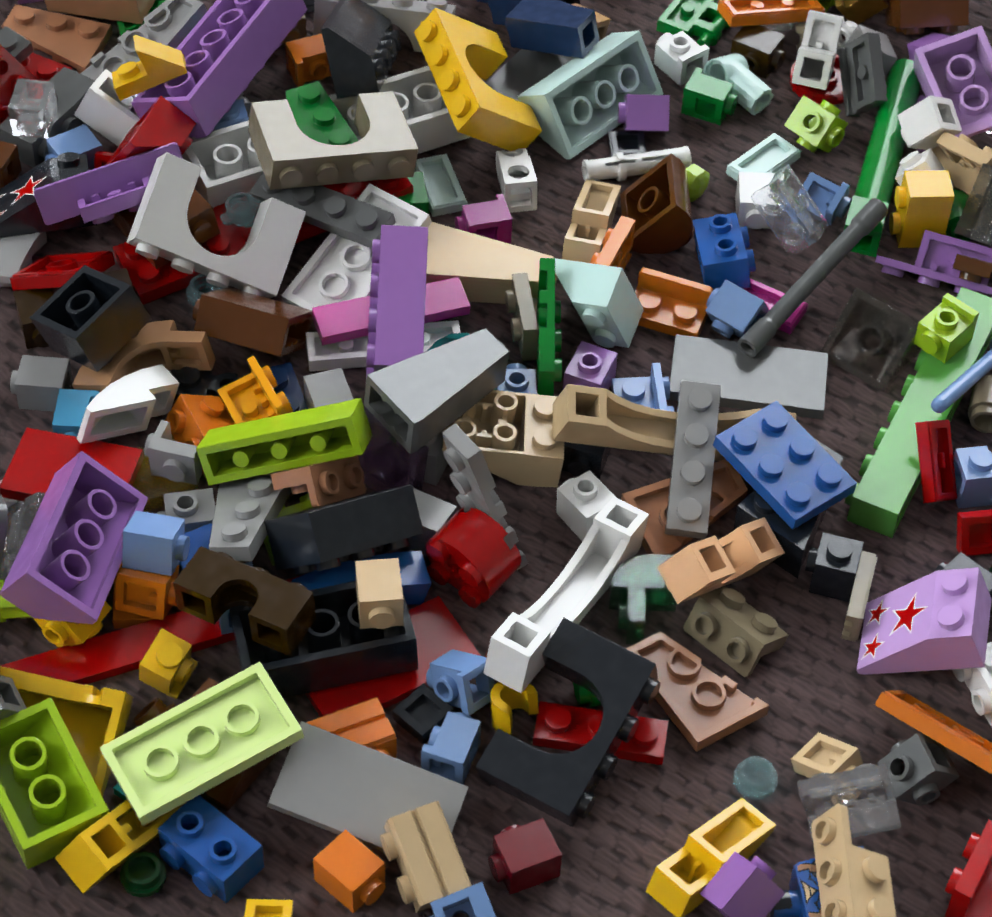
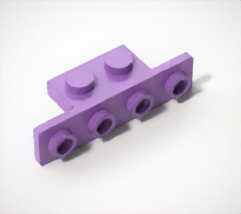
M173 142L34 189L33 193L44 223L51 225L81 215L84 223L92 221L93 224H101L113 219L116 212L128 209L129 212L138 211L156 159L166 152L182 158L178 144Z
M925 230L915 265L877 255L875 260L876 263L883 264L881 272L903 278L904 271L919 275L917 280L919 283L939 288L940 282L943 281L954 284L953 292L959 293L961 287L975 292L979 291L992 295V287L987 286L989 278L982 277L981 284L959 278L960 270L953 269L957 254L992 263V248Z

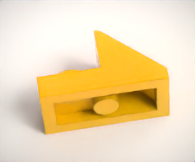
M134 35L135 51L140 61H130L122 64L117 71L112 72L114 90L121 101L186 74L185 58L181 50Z

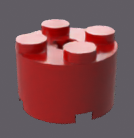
M461 508L427 541L425 546L427 557L431 563L427 567L431 578L440 585H445L447 582L459 590L460 598L472 608H477L481 603L486 602L521 566L522 559L516 544L510 549L503 540L508 534L504 528L489 515L475 508H471L467 513L464 512V508Z

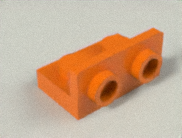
M642 267L638 275V285L635 291L644 309L638 325L672 336L679 334L699 337L708 317L705 311L707 309L706 304L710 294L713 292V288Z

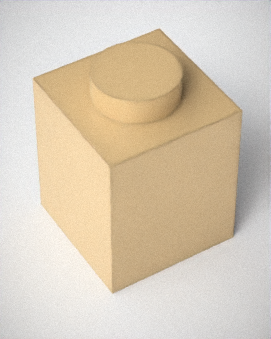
M399 558L355 561L360 629H386L392 626H404Z

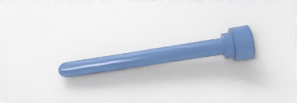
M992 339L990 341V350L933 399L931 408L934 412H944L992 369Z

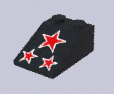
M66 152L58 155L56 158H49L0 188V238L96 226L97 224H93L92 221L84 223L81 215L46 225L33 193L36 188L89 171L86 154L78 155L74 152Z

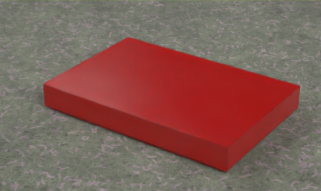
M27 427L0 484V494L3 498L40 505L54 474L81 451L133 486L144 460L143 449L101 441L80 444L75 436Z

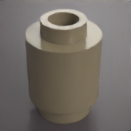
M992 375L983 376L972 386L968 408V417L972 427L983 433H992Z

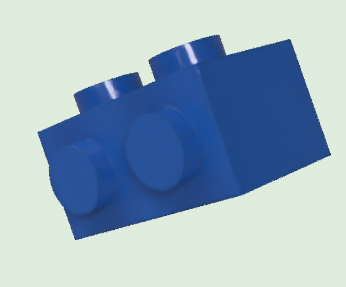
M737 213L717 214L713 217L692 220L695 247L704 285L710 286L714 290L721 288L727 279L742 289L750 288L749 272L756 271L753 249H748L750 248L747 226L740 227Z
M200 795L187 801L158 828L161 847L159 852L163 860L175 870H179L181 867L192 875V880L196 887L208 897L215 894L227 903L264 868L262 845Z

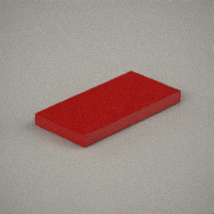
M438 596L408 610L417 639L418 670L305 694L320 717L377 697L383 709L407 698L423 683L429 687L426 681V675L430 668L429 663L450 650L454 649L481 655Z

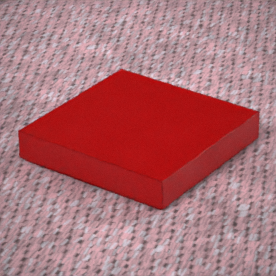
M96 251L46 255L10 277L12 290L62 287L84 265L102 273L115 265L113 252Z

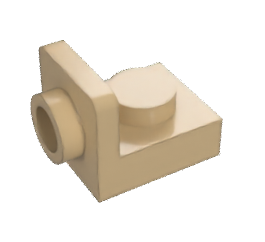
M819 732L791 758L796 773L829 787L833 803L844 805L867 782V775L859 748Z

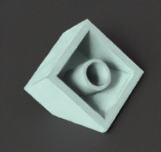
M555 258V274L593 341L606 348L614 346L629 348L644 309L623 268Z

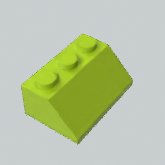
M51 697L0 720V815L28 870L57 856L78 834L109 813V809Z

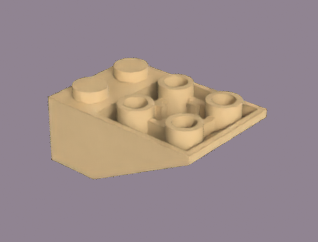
M493 390L443 430L444 432L456 423L481 449L490 473L517 485L558 487L564 461V442L553 441L552 404L558 396ZM443 438L442 451H446L447 449Z

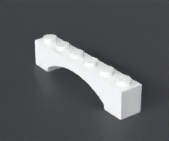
M613 496L596 515L581 545L548 590L522 614L518 615L512 612L492 635L483 674L522 693L545 665L542 653L563 617L579 624L638 553L649 514Z

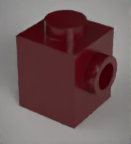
M544 818L522 826L518 824L508 826L499 834L493 836L492 855L488 856L489 867L496 882L504 881L510 895L560 877L562 854Z

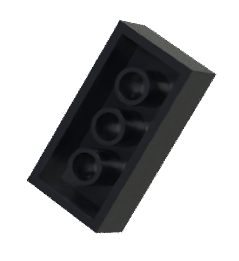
M356 581L309 590L314 594L316 620L290 656L252 641L248 616L252 607L240 605L229 608L241 671L261 662L282 698L418 670L417 639L404 593V626H392L386 629H360Z

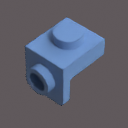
M810 172L793 200L792 206L831 226L837 216L841 219L844 217L851 204L852 199L848 197L850 185L843 182L841 186H838Z

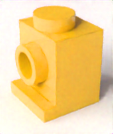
M161 628L139 664V680L177 699L198 665V661L191 658L192 644Z

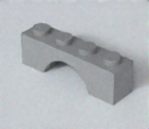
M339 0L314 1L313 35L322 33V26ZM362 0L389 18L392 24L402 29L410 39L414 51L422 52L414 31L435 7L456 15V5L447 4L446 0Z

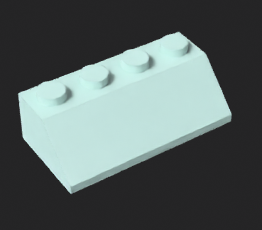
M640 31L609 34L600 40L583 59H572L517 97L520 102L532 107L542 129L539 136L565 159H572L621 124L617 121L618 102H624L625 95H663L664 93Z

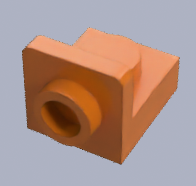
M179 565L172 576L121 567L117 572L115 610L164 620L172 606H177L173 582L179 575Z

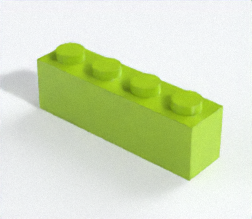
M358 398L210 429L196 450L208 485L210 486L362 455L373 434L362 399Z

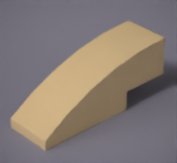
M589 179L585 180L573 208L571 224L564 238L562 259L590 263L593 254L601 252L605 234L613 223L621 185Z

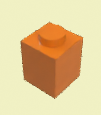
M346 829L313 858L314 880L352 913L357 911L364 903L367 906L373 904L385 889V862Z

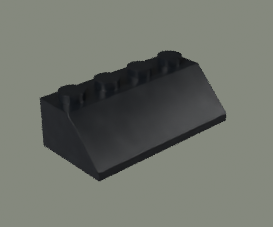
M339 0L321 28L336 97L341 99L358 96V94L379 92L385 79H387L389 71L392 69L394 61L397 60L398 51L402 49L399 31L393 30L389 18L364 1Z

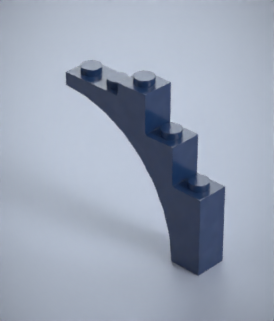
M476 0L477 2L488 3L491 9L493 24L506 26L510 44L513 48L583 59L600 41L595 10L574 6L560 0Z

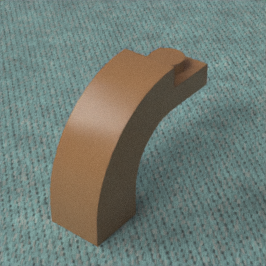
M174 320L154 321L147 323L140 330L139 334L131 339L114 355L111 362L103 366L98 372L82 365L72 386L77 390H96L101 392L108 385L123 376L144 368L162 364L167 370H180L186 366L197 368L198 370H212L216 358L206 331H178Z

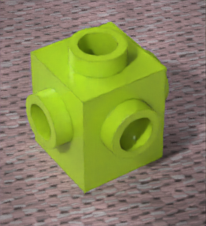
M803 95L784 126L799 135L800 137L796 142L809 151L815 153L817 148L829 153L832 148L837 147L841 143L845 135V128L849 123L838 117L842 110L824 99L821 104H818Z

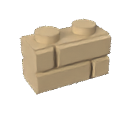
M439 801L431 802L412 811L410 810L387 819L384 825L386 833L380 835L381 844L389 861L397 860L402 874L401 877L396 878L399 892L405 904L413 902L416 913L431 908L430 902L472 886Z

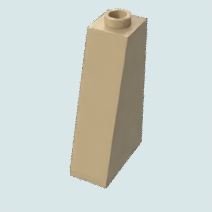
M432 222L428 227L426 284L459 277L469 302L506 304L505 290H511L512 274L527 273L532 298H537L540 258H554V256ZM555 274V286H556V283H557V275Z

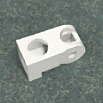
M526 148L515 151H496L498 181L500 182L501 191L510 213L537 210V178Z

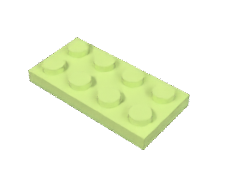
M258 662L99 748L143 826L304 738L301 726L261 662Z

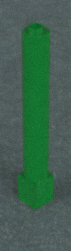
M899 59L895 61L889 70L886 80L887 101L879 105L844 230L850 225L855 215L872 198L881 200L887 209L889 208L896 182L895 177L906 145L901 136V126L897 115L917 103L921 88L913 69L914 60ZM886 216L850 252L876 257Z

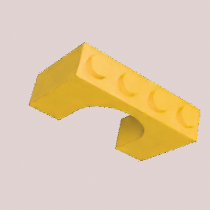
M435 7L425 20L420 23L414 34L457 132L508 151L527 148L542 132L532 107L498 93L483 81L487 80L508 57L498 34Z

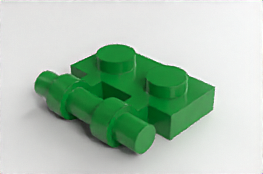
M673 0L657 20L656 31L664 34L671 33L672 35L683 31L689 37L692 35L698 36L699 39L696 43L700 46L705 44L710 47L718 43L723 29H728L730 26L718 12L717 0ZM705 18L713 20L712 23L704 21Z

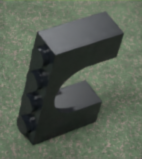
M563 617L542 653L545 667L587 689L598 699L603 708V717L597 733L586 745L575 751L552 754L538 750L497 729L476 768L480 779L573 827L579 817L585 819L590 813L596 800V795L593 794L600 779L607 781L611 776L618 761V757L615 756L617 749L622 741L628 743L632 739L639 725V719L636 718L643 704L649 706L653 702L661 682L657 680L658 674L655 663Z

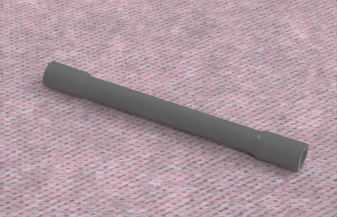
M876 198L870 199L851 220L850 225L764 317L758 319L738 340V346L745 355L755 357L775 336L779 327L864 236H867L887 215L888 209L881 200Z

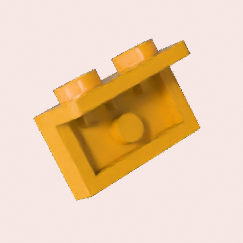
M254 355L247 359L252 373L217 390L235 424L293 412L285 393L281 391L276 394L273 388L277 387L278 384L269 366L266 365L261 368Z

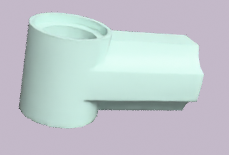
M733 53L707 61L704 66V75L733 83L732 94L738 95V103L752 115H756L769 105L773 97L772 89L749 70L748 62L741 54Z

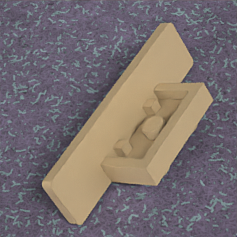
M944 131L936 141L938 146L933 148L932 151L944 169L949 170L950 178L954 182L953 188L964 191L968 196L992 208V148L985 146L982 150L966 135L960 134L959 137H956Z
M836 804L816 818L811 825L821 917H896L888 857L852 845L848 808L845 805Z

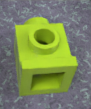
M947 293L943 296L942 302L918 322L914 344L924 352L946 363L973 338L979 312Z

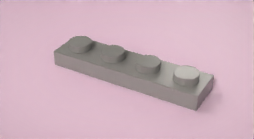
M681 380L665 534L706 539L708 534L715 458L713 443L717 435L721 385Z

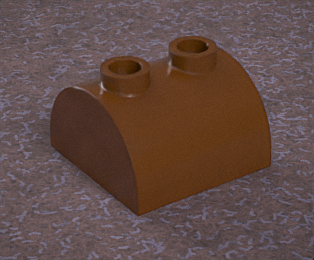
M671 153L620 194L622 216L635 220L633 247L631 249L634 252L640 254H666L686 245L693 236L694 230L687 170L684 163Z

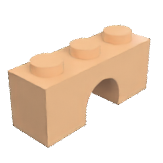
M763 517L739 526L719 540L714 535L689 544L657 568L676 603L680 604L751 576L785 552L767 520Z

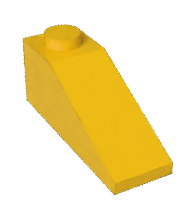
M127 799L78 834L55 859L84 894L124 864L131 855L139 852L159 836L158 828L184 804L142 826Z

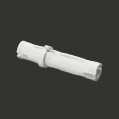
M688 146L629 155L617 152L612 157L586 159L582 162L584 181L586 179L599 181L614 178L617 181H625L628 176L646 174L671 153L678 157L687 168L692 163L690 149Z

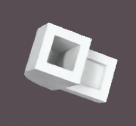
M809 10L791 83L823 90L827 89L836 59L843 16Z

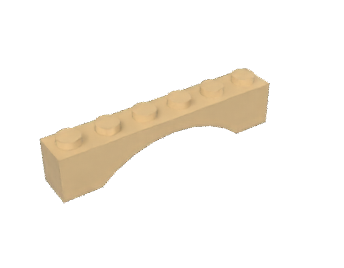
M567 384L552 404L553 441L673 455L677 412L639 405L623 399L605 388ZM761 409L719 413L717 435ZM789 412L790 415L796 420V413ZM715 448L714 460H724L725 458Z

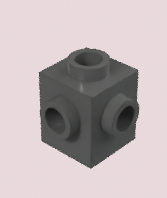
M919 733L894 744L890 749V753L878 761L885 777L883 783L889 794L896 800L916 805H926L933 802L940 796L942 789L960 777L945 746Z

